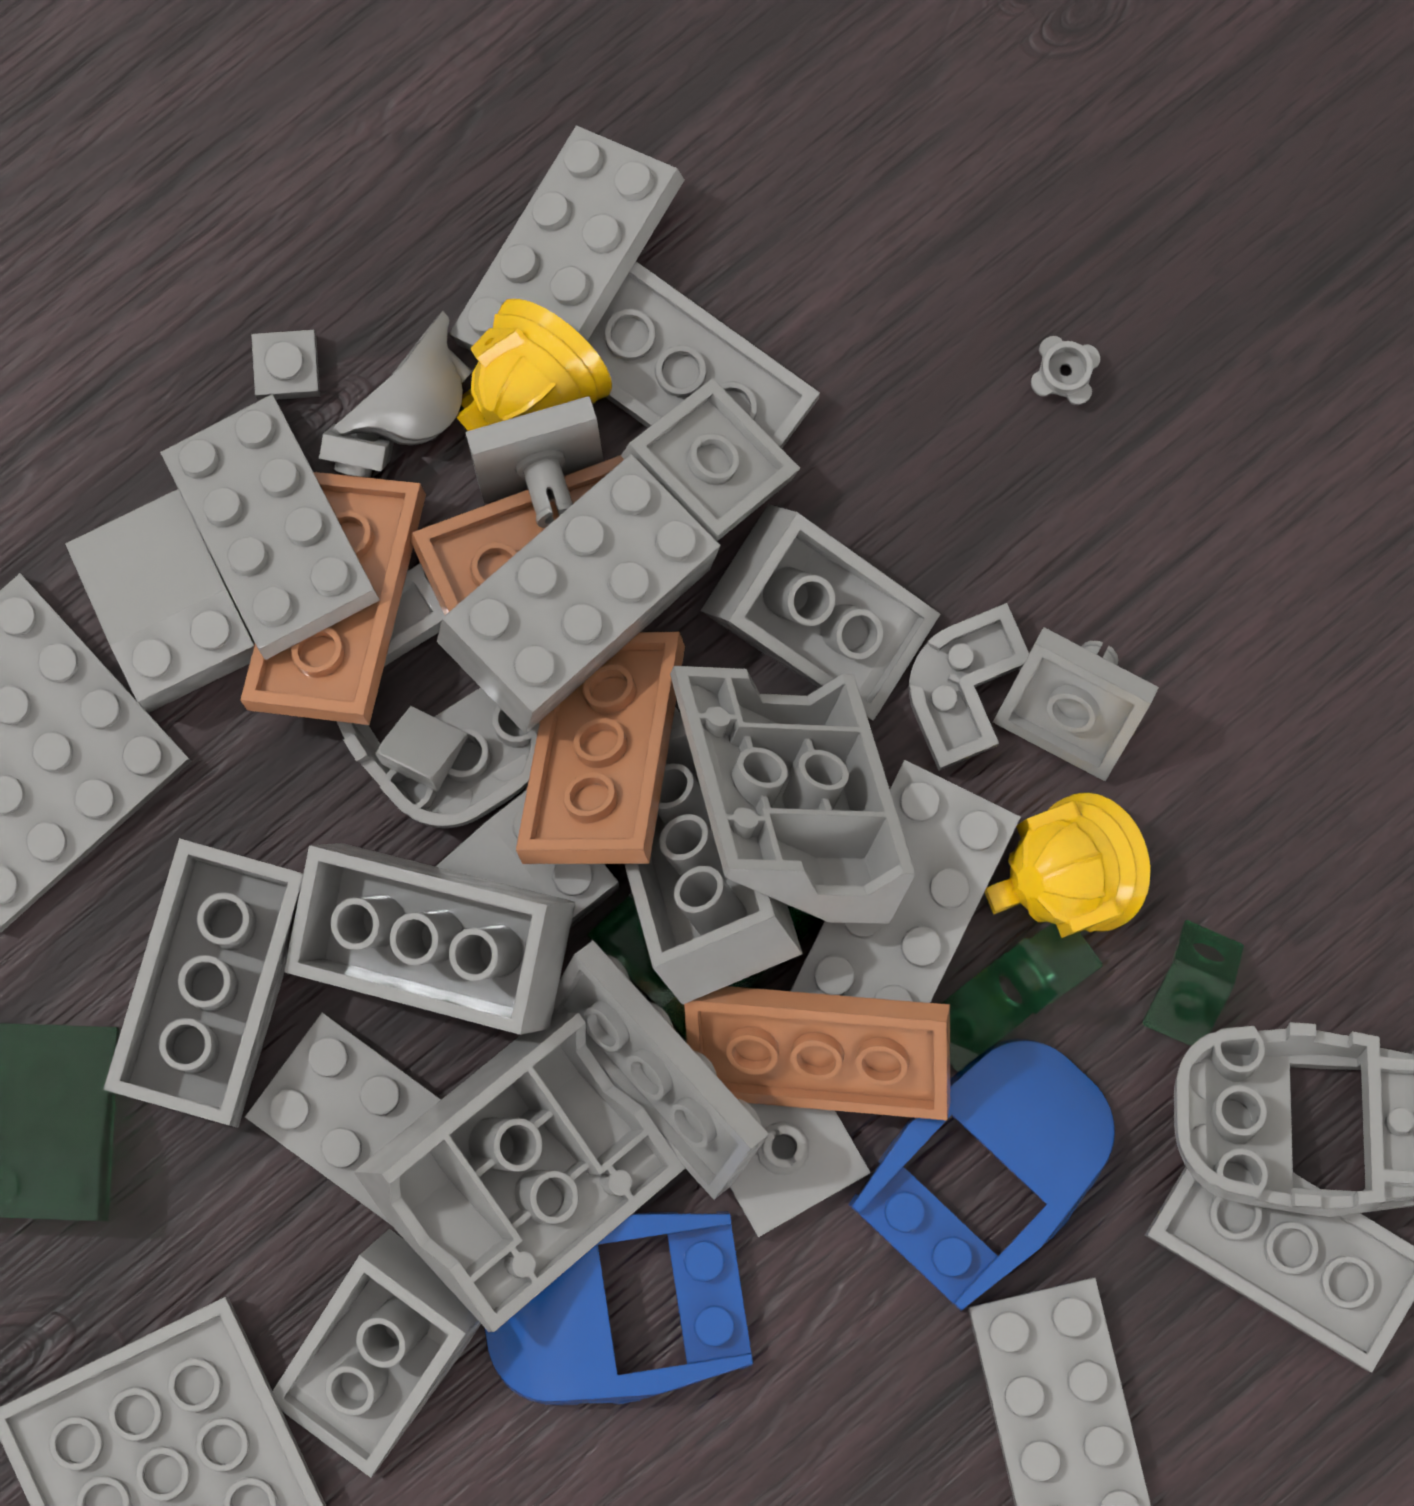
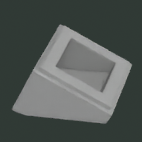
M410 706L381 742L375 754L382 765L438 792L464 745L468 734Z

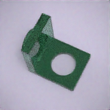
M1185 920L1180 931L1173 961L1144 1016L1143 1025L1190 1046L1203 1036L1209 1034L1235 985L1244 945ZM1202 943L1215 948L1221 953L1224 961H1213L1203 957L1195 950L1193 944Z
M1053 923L1031 939L1026 937L1018 942L997 962L1035 1015L1103 966L1101 960L1080 932L1061 938L1056 924Z
M1005 952L941 1003L950 1005V1064L956 1071L962 1070L1046 1003L1044 996L1008 952ZM999 976L1008 978L1016 985L1022 997V1004L1012 1001L1004 993L999 983Z

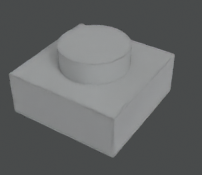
M315 330L251 334L255 396L258 401L273 394L276 400L320 397L317 335Z
M333 424L323 433L319 459L334 461V469L338 472L352 476L370 477L373 470L382 471L391 461L394 446L392 440L369 433L338 435L330 432L336 424Z

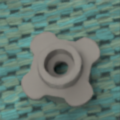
M1050 336L1044 339L1039 347V353L1042 356L1040 369L1031 378L1033 391L1041 397H1046L1050 394L1067 397L1073 405L1086 403L1092 395V388L1089 385L1092 370L1097 368L1100 363L1098 350L1089 344L1082 346L1073 341H1062L1058 336ZM1063 365L1069 366L1071 374L1063 376L1060 373V367Z

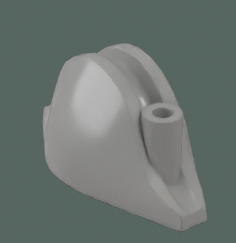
M444 311L436 317L393 374L340 420L330 432L344 436L355 433L375 434L392 440L394 443L411 446L423 444L436 438L451 425L458 415L462 404V382L473 371L447 346L449 317Z

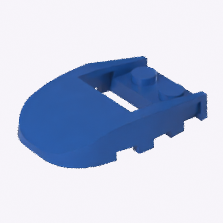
M1028 1039L1001 1041L980 1052L962 1066V1070L950 1078L948 1118L952 1115L1046 1204L999 1256L903 1167L946 1120L911 1117L879 1159V1166L859 1195L855 1194L848 1204L960 1311H963L975 1299L1038 1251L1062 1229L1105 1168L1113 1150L1115 1140L1114 1119L1103 1093L1066 1056L1038 1041Z
M716 1211V1214L677 1212L631 1214L495 1332H488L485 1329L489 1355L501 1380L519 1396L545 1405H578L580 1403H613L618 1405L641 1401V1399L690 1386L739 1368L741 1370L753 1366L729 1211ZM667 1234L687 1364L618 1375L598 1245Z

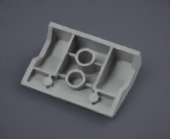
M673 666L670 676L725 878L827 922L890 924L916 873L854 674H841L808 696L760 694L747 669Z
M553 1013L550 1029L520 1035L363 1163L354 1173L394 1229L488 1332H495L681 1173L685 1167L681 1164L679 1158L644 1107L615 1087L586 1045V1023L579 1013Z

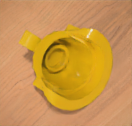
M507 299L501 305L498 314L494 316L493 328H489L470 348L478 363L472 372L471 389L462 395L461 405L464 407V410L458 412L457 419L467 431L588 396H590L593 405L597 400L609 396L612 391V380L606 365L595 349L567 322L533 302L522 299Z
M1077 793L1057 801L1047 811L1027 818L1017 824L1016 828L1021 839L1015 850L1009 854L1008 863L1011 866L1010 879L986 887L984 891L993 915L1022 904L1029 911V915L1037 922L1056 924L1061 938L1083 930L1090 933L1093 931H1110L1129 922L1141 909L1150 884L1149 854L1138 826L1121 806L1102 795Z

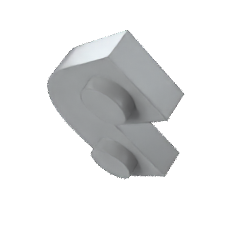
M1007 603L941 630L928 640L913 664L909 678V699L913 713L939 771L993 749L999 744L975 687L1022 668L1029 655Z

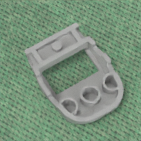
M421 563L407 571L384 666L439 633L441 621L445 615ZM482 688L469 694L435 716V718L468 734L464 745L437 792L382 765L375 754L380 743L369 725L337 721L345 738L343 741L355 760L368 771L390 800L403 813L415 821L434 828H454L472 823L519 794L529 782L539 728L538 723L525 734Z
M1290 1022L1286 1029L1257 1031L1255 1026L1220 1029L1217 1032L1209 1033L1200 1038L1184 1055L1174 1084L1176 1143L1182 1160L1190 1174L1210 1193L1239 1203L1325 1217L1414 1206V1051L1412 1054L1380 1048V1037L1353 1031L1347 1036L1316 1030V1024ZM1290 1067L1361 1070L1365 1189L1363 1191L1293 1188Z

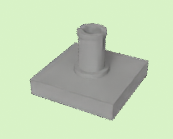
M713 378L631 441L621 455L625 459L632 454L716 541L720 540L792 481L800 470V467Z
M590 396L465 432L484 504L528 490L536 513L537 525L542 528H546L554 521L550 502H555L559 516L573 505L564 476L604 461L597 418Z
M1043 627L993 723L1106 781L1151 705L1159 687L1119 667L1118 655L1112 647L1108 646L1103 658L1098 656L1097 654L1103 642L1088 641L1079 646Z
M748 1103L757 1113L761 1126L769 1133V1136L732 1186H730V1189L757 1237H760L871 1172L836 1111Z

